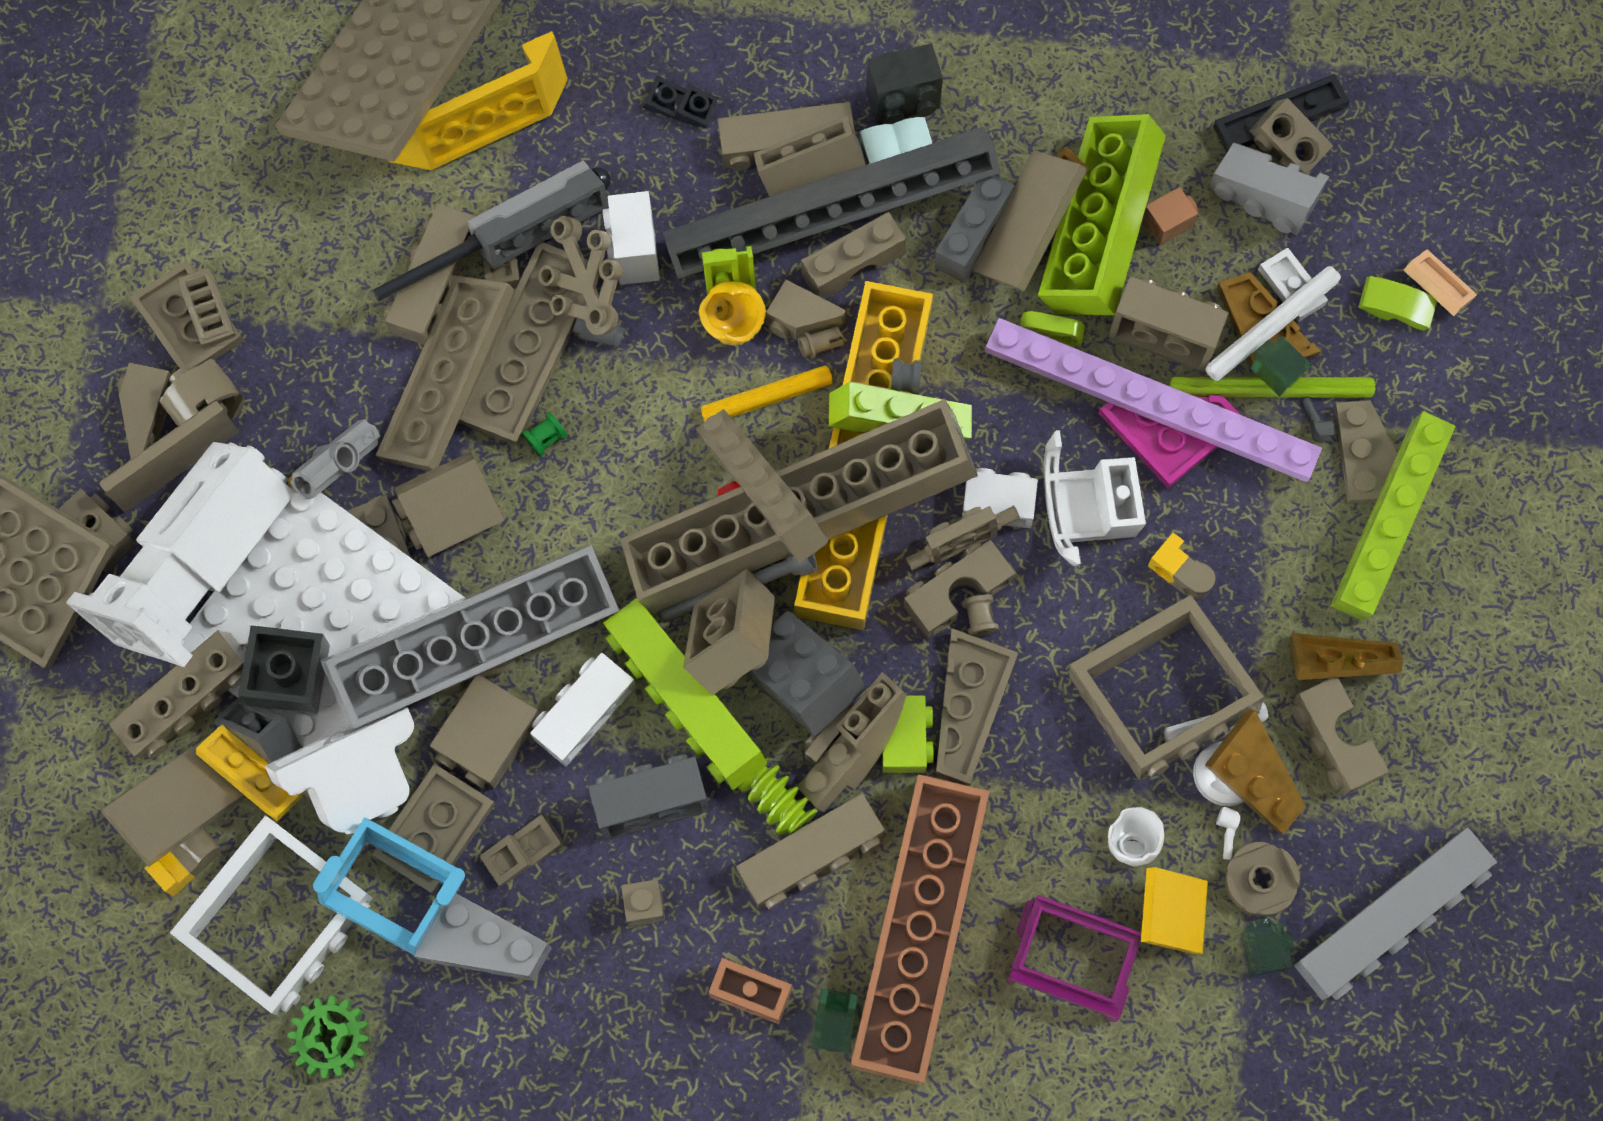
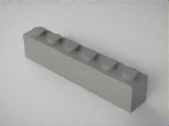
M1467 827L1295 963L1294 967L1322 1001L1330 996L1338 1000L1353 988L1349 981L1360 973L1363 978L1368 976L1381 965L1377 958L1387 950L1391 955H1394L1409 943L1405 937L1415 928L1421 933L1437 920L1433 914L1442 906L1448 911L1465 898L1461 893L1463 889L1470 884L1477 888L1492 876L1488 869L1495 865L1497 861Z

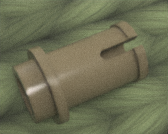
M833 326V328L813 334L803 333V337L798 338L802 356L804 358L810 356L813 359L818 353L843 347V339H839V337H842L839 327Z

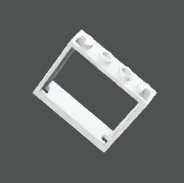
M265 815L170 933L270 1013L280 1016L282 1012L287 1013L292 1005L296 1006L301 997L298 992L305 983H313L320 976L325 967L322 962L330 952L335 954L342 948L348 939V935L345 933L354 922L337 913L272 996H269L197 939V936L277 838L320 872L326 864V861ZM345 877L340 887L351 895L350 899L369 909L371 907L369 903L373 898Z

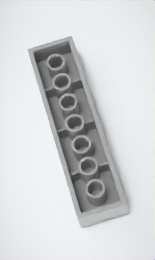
M592 545L582 546L324 658L320 662L348 726L356 729L618 612L619 609Z

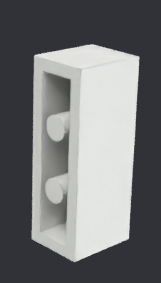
M603 653L596 659L591 657L580 669L579 674L581 676L572 686L567 684L556 696L555 700L557 703L549 712L543 711L539 714L532 724L533 730L530 734L534 741L565 767L636 688L634 679Z

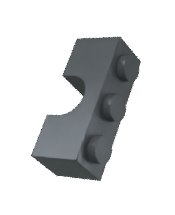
M995 175L977 182L935 251L936 269L966 283L982 251L986 237L992 227L994 228L1014 190L1013 184Z

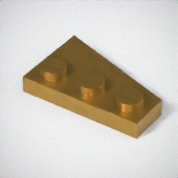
M1251 272L1218 283L1217 290L1226 311L1229 312L1228 315L1238 339L1278 307L1277 301ZM1292 320L1249 355L1247 360L1254 376L1258 377L1318 357L1321 350L1304 337L1300 332L1301 328Z
M1291 633L1290 651L1297 680L1401 673L1404 660L1398 643Z
M1248 708L1206 762L1205 766L1274 830L1285 834L1305 808V804L1257 712Z

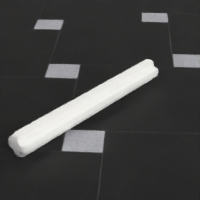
M1332 266L1326 267L1209 362L1205 369L1206 373L1214 381H1219L1338 284L1341 278L1340 274Z

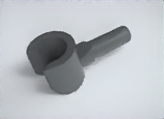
M1304 398L1302 403L1310 418L1313 440L1315 442L1332 441L1331 436L1335 433L1333 422H1321L1310 398Z

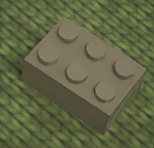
M1130 276L1108 337L1205 373L1229 312L1222 310L1216 303L1209 301L1200 302L1189 298L1188 294L1176 289L1168 290L1157 286L1154 281L1148 278Z
M745 569L693 605L683 668L711 695H714L723 688L732 687L741 676L750 670L754 671L761 668L768 659L775 596L748 569Z

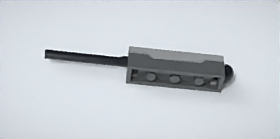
M583 160L490 210L479 214L467 221L471 236L465 242L373 289L375 298L379 302L477 250L480 251L492 268H495L552 238L551 225L559 217L567 216L582 222L609 207L606 190L611 183L609 173L600 167L589 169V166Z

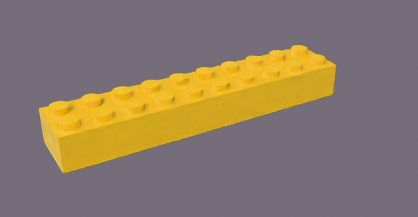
M865 281L843 385L848 382L891 389L894 358L901 359L904 363L921 360L932 308L933 294ZM833 428L829 448L869 431L854 432ZM888 515L829 539V543L814 553L818 569L814 573L800 577L794 604L796 617L864 631Z

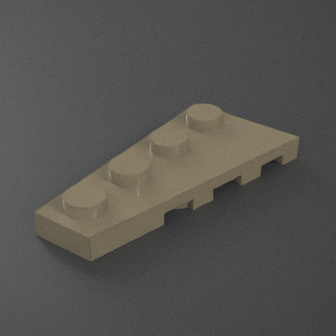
M951 628L935 774L970 786L1018 652Z

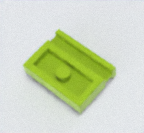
M746 246L747 251L736 252V248L702 252L707 295L714 286L727 281L743 282L756 289L751 246Z

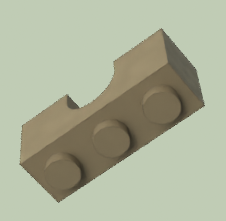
M887 212L802 259L801 275L813 294L825 299L847 287L849 279L860 269L873 265L877 270L903 256L906 250V237L891 214Z
M991 540L983 545L980 542L975 543L963 553V559L954 565L952 562L944 564L934 573L935 578L926 584L920 581L906 591L907 597L904 598L903 607L927 640L957 620L958 611L949 599V594L953 589L959 586H969L974 588L980 595L989 594L993 596L1014 581L1015 571Z
M1338 677L1328 679L1299 693L1294 698L1293 715L1299 725H1306L1312 736L1309 739L1310 746L1318 758L1323 757L1329 768L1326 774L1335 790L1340 789L1343 796H1346L1382 779L1389 773L1372 740L1361 745L1352 746L1344 743L1338 737L1335 729L1337 719L1347 715L1354 708Z

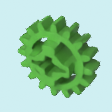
M330 996L327 1005H325L322 999L316 998L314 999V1009L304 1005L301 1007L305 1015L302 1020L299 1018L292 1019V1022L298 1026L297 1032H290L287 1037L296 1040V1044L288 1050L289 1053L301 1055L295 1062L297 1066L303 1067L309 1064L307 1074L314 1076L321 1069V1077L329 1079L332 1070H334L338 1077H344L345 1066L354 1070L358 1068L354 1060L357 1055L360 1057L367 1056V1053L361 1049L362 1043L371 1042V1038L363 1035L362 1031L370 1027V1024L367 1021H358L363 1014L361 1009L356 1008L350 1012L352 1002L345 999L338 1006V999L335 996ZM331 1013L342 1014L349 1022L336 1024ZM314 1021L315 1026L310 1035L306 1036L310 1025ZM327 1028L337 1033V1036L331 1039V1046L322 1042V1039L327 1036ZM353 1039L350 1049L344 1055L343 1049L348 1040ZM324 1052L328 1063L317 1061L310 1053Z

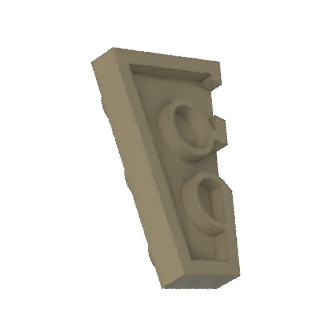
M1371 400L1336 402L1334 410L1347 503L1376 502L1398 453Z

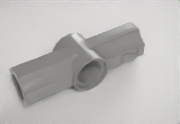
M365 419L358 420L329 444L317 447L313 452L312 458L292 473L293 478L290 483L295 492L303 495L305 499H312L343 473L354 471L358 467L360 459L379 445L378 438L380 434L376 427Z

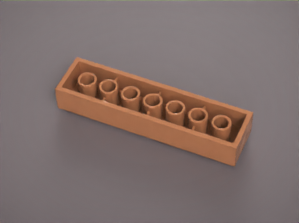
M918 774L853 1052L851 1069L920 1086L924 1085L990 791Z

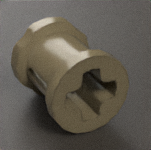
M976 595L962 601V606L964 609H967L970 628L967 632L969 635L982 637L999 632V625L994 622L991 604L994 602L992 595Z

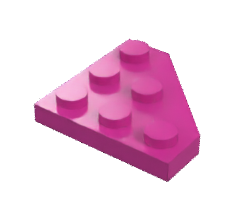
M1209 395V397H1197L1240 415L1223 396ZM1110 402L1100 408L1098 413L1167 488L1171 487L1218 448V446Z

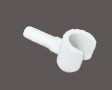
M1227 807L1220 809L1216 825L1227 828L1224 837L1223 859L1231 860L1233 840L1240 822V815L1236 810Z

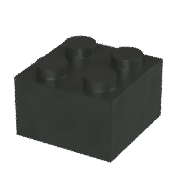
M932 43L867 59L866 92L876 124L884 122L886 124H894L902 121L904 117L916 114L919 117H925L933 114L936 109H940L943 76Z
M251 625L238 692L239 698L249 706L318 714L325 676L320 660L328 657L330 647L324 634Z

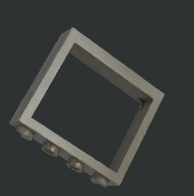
M1191 595L1070 664V679L1139 781L1147 776L1152 777L1157 773L1161 775L1169 768L1168 764L1179 757L1181 760L1190 758L1199 751V746L1208 740L1212 742L1219 741L1230 732L1229 728L1236 725L1248 708L1255 710L1257 714L1261 713L1260 710L1264 700L1263 694ZM1191 623L1243 697L1144 755L1093 679Z

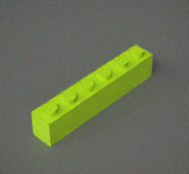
M1425 411L1412 420L1333 598L1331 607L1362 621L1374 614L1454 432L1455 425Z
M637 598L603 622L609 633L605 637L607 643L617 655L623 651L629 660L624 664L636 680L641 677L646 680L649 685L644 689L657 706L662 702L669 710L665 716L677 731L683 728L690 737L685 741L695 755L699 758L704 754L710 761L706 768L718 784L725 780L729 787L734 790L767 765L760 749L715 694L711 695L683 668L685 656Z

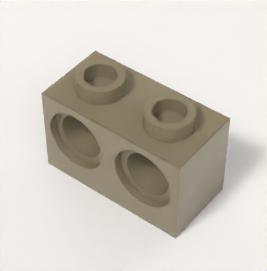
M1288 98L1276 101L1249 130L1255 137V144L1262 151L1270 152L1278 160V165L1287 168L1290 163L1299 165L1301 167L1299 172L1306 175L1333 147L1328 139ZM1275 120L1282 126L1280 137H1277L1272 130ZM1298 144L1305 150V157L1302 161L1297 158L1295 153Z

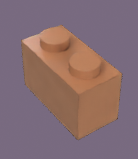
M722 958L708 994L712 999L780 1024L792 992V984Z

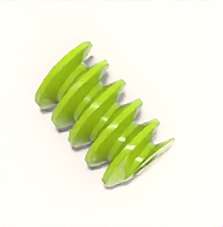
M765 765L739 785L738 788L741 792L751 790L748 796L750 803L761 801L757 811L760 814L770 812L766 821L769 825L779 823L776 829V833L779 836L788 833L791 835L811 821L818 810L814 808L805 812L803 809L808 802L807 797L796 801L794 797L799 788L796 786L786 790L784 787L789 777L787 775L779 779L775 777L780 766L775 765L767 768Z

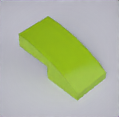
M1369 276L1366 278L1358 308L1384 320L1395 318L1415 329L1425 331L1431 326L1437 301L1430 294L1395 281Z

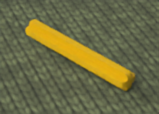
M824 365L703 405L701 407V414L705 422L709 417L724 409L732 418L831 385L832 375L828 366Z

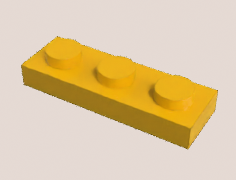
M220 725L196 747L197 756L276 822L302 798L303 792L289 795L287 791L275 785L265 768L269 763L224 725Z

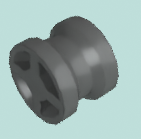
M894 358L891 390L909 391L911 394L919 395L922 361L914 360L912 363H904L901 359Z

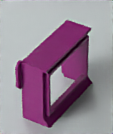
M1037 895L1035 900H1028L1025 903L1016 932L1021 937V941L1006 983L1014 985L1015 982L1103 1014L1105 1015V1020L1117 1022L1121 1017L1129 993L1126 983L1141 941V932ZM1042 911L1129 943L1111 998L1023 966Z

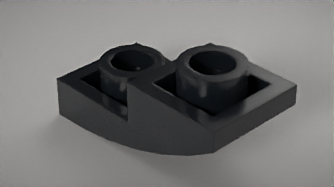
M657 75L643 108L692 126L707 128L719 98L691 84L686 89Z

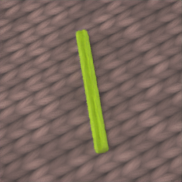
M1172 377L1169 382L1170 387L1196 397L1214 395L1223 397L1371 398L1375 393V381L1371 377H1222L1219 381H1214L1211 377Z

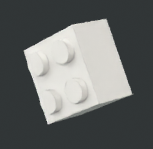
M649 191L608 196L609 209H603L605 230L611 238L607 255L608 259L620 262L623 267V274L619 279L620 285L660 280Z

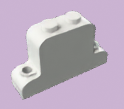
M403 707L356 729L347 726L266 765L265 768L271 781L287 791L289 795H296L307 790L317 815L323 824L337 832L352 834L355 833L364 817L369 820L375 817H387L398 810L397 806L407 800L409 785L395 754V747L410 737L414 729V722L409 709Z

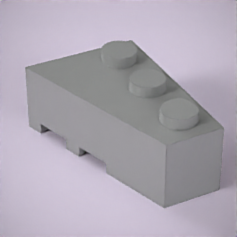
M1233 143L1215 171L1209 188L1213 189L1216 196L1225 201L1233 200L1242 205L1249 215L1254 217L1262 216L1273 222V226L1282 233L1291 232L1297 236L1316 206L1329 176L1319 173L1317 178L1299 172L1301 170L1299 165L1290 163L1287 168L1270 162L1272 160L1271 155Z
M456 893L448 905L442 906L414 957L421 962L534 981L552 947L547 942Z

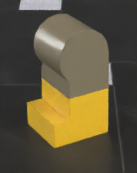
M1173 532L1151 558L1148 567L1185 596L1191 595L1194 600L1203 599L1209 594L1215 583L1214 571L1210 566L1195 562L1181 551L1180 548L1184 540Z
M203 828L150 867L146 866L145 869L166 893L175 897L220 854L222 849Z

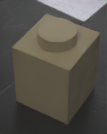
M658 879L621 885L626 922L629 927L666 921L661 885Z

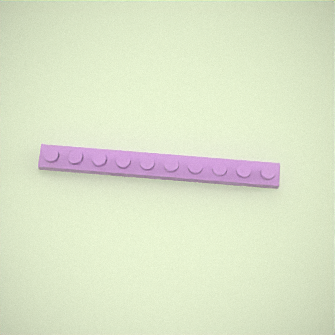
M1001 318L998 319L985 348L986 353L1307 483L1322 450L1319 446Z

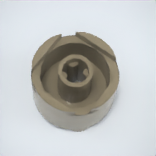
M209 359L190 370L183 367L175 371L170 377L172 384L159 401L177 426H180L214 401L220 404L232 421L240 413L245 402L240 391L214 359Z

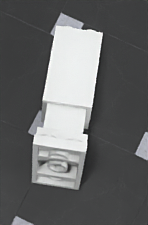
M213 442L137 537L136 541L143 548L121 576L108 574L94 593L91 592L88 596L74 592L66 604L115 645L185 667L193 656L183 647L185 643L183 639L192 629V626L185 619L208 590L218 593L222 590L291 500L294 491L286 484L288 479L278 470L269 468L263 462L265 457L262 453L252 446L241 447L232 442H229V444Z

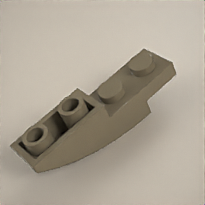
M883 672L838 723L836 728L842 734L797 786L807 799L822 812H825L847 785L854 790L858 787L878 760L897 725L907 694Z

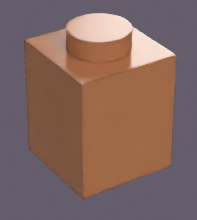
M1179 187L1146 205L1142 220L1158 244L1162 245L1194 227L1198 216V208L1193 198L1189 195L1186 196Z

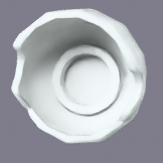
M1143 807L1122 810L1117 820L1110 825L1108 832L1110 852L1118 861L1133 867L1149 864L1155 860L1161 852L1164 843L1163 822L1155 812Z

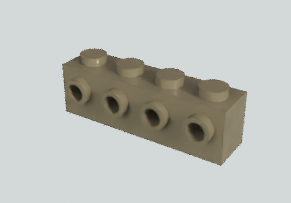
M217 630L191 652L193 656L185 667L176 665L109 723L134 757L155 758L167 749V742L176 734L181 735L191 729L195 724L194 719L199 714L215 708L222 701L221 696L227 690L240 686L246 652L231 633Z

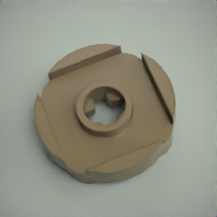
M1253 842L1243 846L1233 855L1225 868L1224 882L1227 894L1232 902L1248 915L1267 917L1278 914L1292 903L1297 894L1300 873L1295 860L1287 851L1282 848L1279 849L1274 845H1269L1270 843ZM1260 869L1262 874H1270L1271 880L1267 882V889H1262L1260 885L1254 884L1253 879L1256 877V870Z

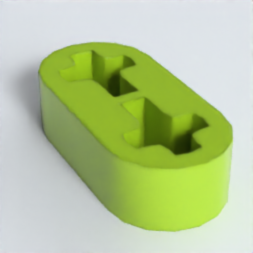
M1034 311L1024 312L1019 325L1069 346L1081 345L1085 332V325L1078 320Z

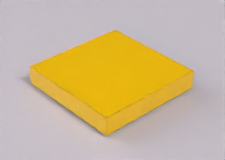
M1157 867L1146 868L1141 942L1190 954H1203L1208 881Z

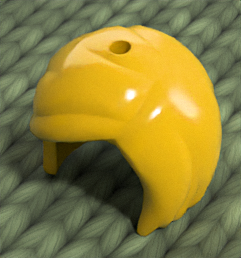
M727 281L717 284L702 300L699 307V317L705 330L721 343L734 346L743 345L745 342L753 339L761 329L762 324H764L766 316L765 304L760 294L751 285L743 282Z

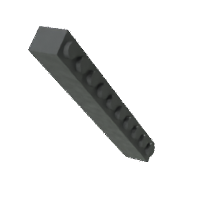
M981 127L664 231L663 235L677 278L680 279L704 271L702 252L736 248V252L747 251L746 246H751L752 254H756L1001 172L994 143L985 128Z

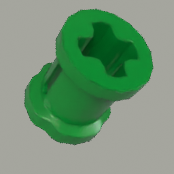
M550 412L545 415L546 419L532 430H524L522 432L525 440L539 457H542L544 450L560 438L565 440L568 437L564 428Z

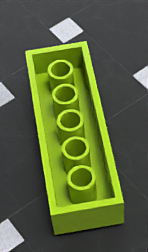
M1149 114L1089 117L1078 157L1090 169L1084 175L1057 227L1038 292V297L1056 315L1116 314L1166 137Z

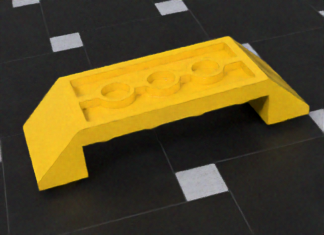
M551 31L522 45L528 65L428 110L393 163L434 170L552 115L568 79L553 32Z

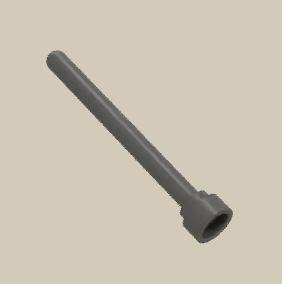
M814 553L801 563H798L791 554L787 556V560L752 574L762 584H765L791 573L795 576L799 574L806 576L816 572L818 567ZM720 586L659 612L660 618L663 621H669L692 612L695 603Z

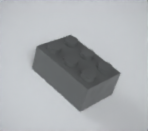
M789 610L771 626L768 659L765 664L757 670H750L746 673L748 678L814 737L867 689L855 666Z
M686 754L677 755L667 759L666 765L655 768L651 764L641 765L631 769L630 775L617 778L616 774L605 775L595 780L596 784L588 786L598 827L604 839H613L709 812L696 757L688 758Z

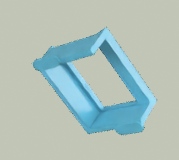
M364 817L340 857L332 856L328 859L314 881L313 889L317 893L320 904L415 955L442 906L448 905L465 878V873L462 869L447 863ZM366 842L443 884L415 933L408 931L337 891Z

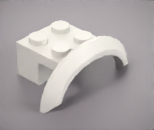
M1056 430L1046 444L1044 453V489L1047 514L1056 549L1071 565L1078 566L1081 564L1079 550L1071 542L1136 537L1146 525L1135 457L1100 460L1094 470L1059 472L1062 442L1060 430Z

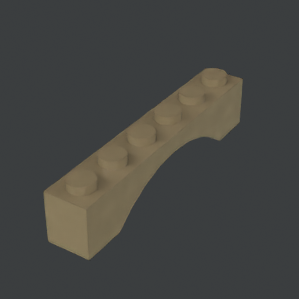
M724 409L709 417L696 428L715 459L743 489L798 563H801L829 543L810 512Z

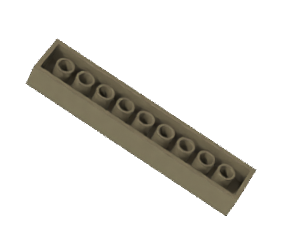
M945 399L776 471L810 512L827 540L978 476L956 415ZM741 487L620 539L637 599L653 614L723 585L745 569L753 572L791 555Z

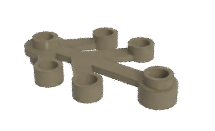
M561 216L553 221L551 234L557 242L563 244L576 277L562 273L557 267L545 265L539 271V282L544 286H560L583 294L587 306L573 303V300L568 296L555 295L550 302L552 313L559 316L570 315L585 320L586 327L592 334L606 335L612 332L618 323L617 311L611 304L617 281L623 274V267L620 262L606 259L603 261L605 251L610 246L611 238L607 232L601 230H592L587 237V245L591 249V253L586 265L577 243L582 235L581 223L575 218ZM600 236L601 241H600V244L597 245V240H598V237ZM612 266V267H613V271H612V274L610 275V274H609V269H610V267ZM550 272H551V273H552V276H551V279H550V281H549V278H548V277H549V274H550ZM599 274L604 279L600 295L596 289ZM563 301V308L561 310L560 304Z

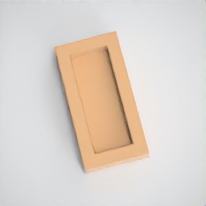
M1428 249L1413 259L1404 269L1412 279L1453 316L1465 308L1477 296L1471 288Z

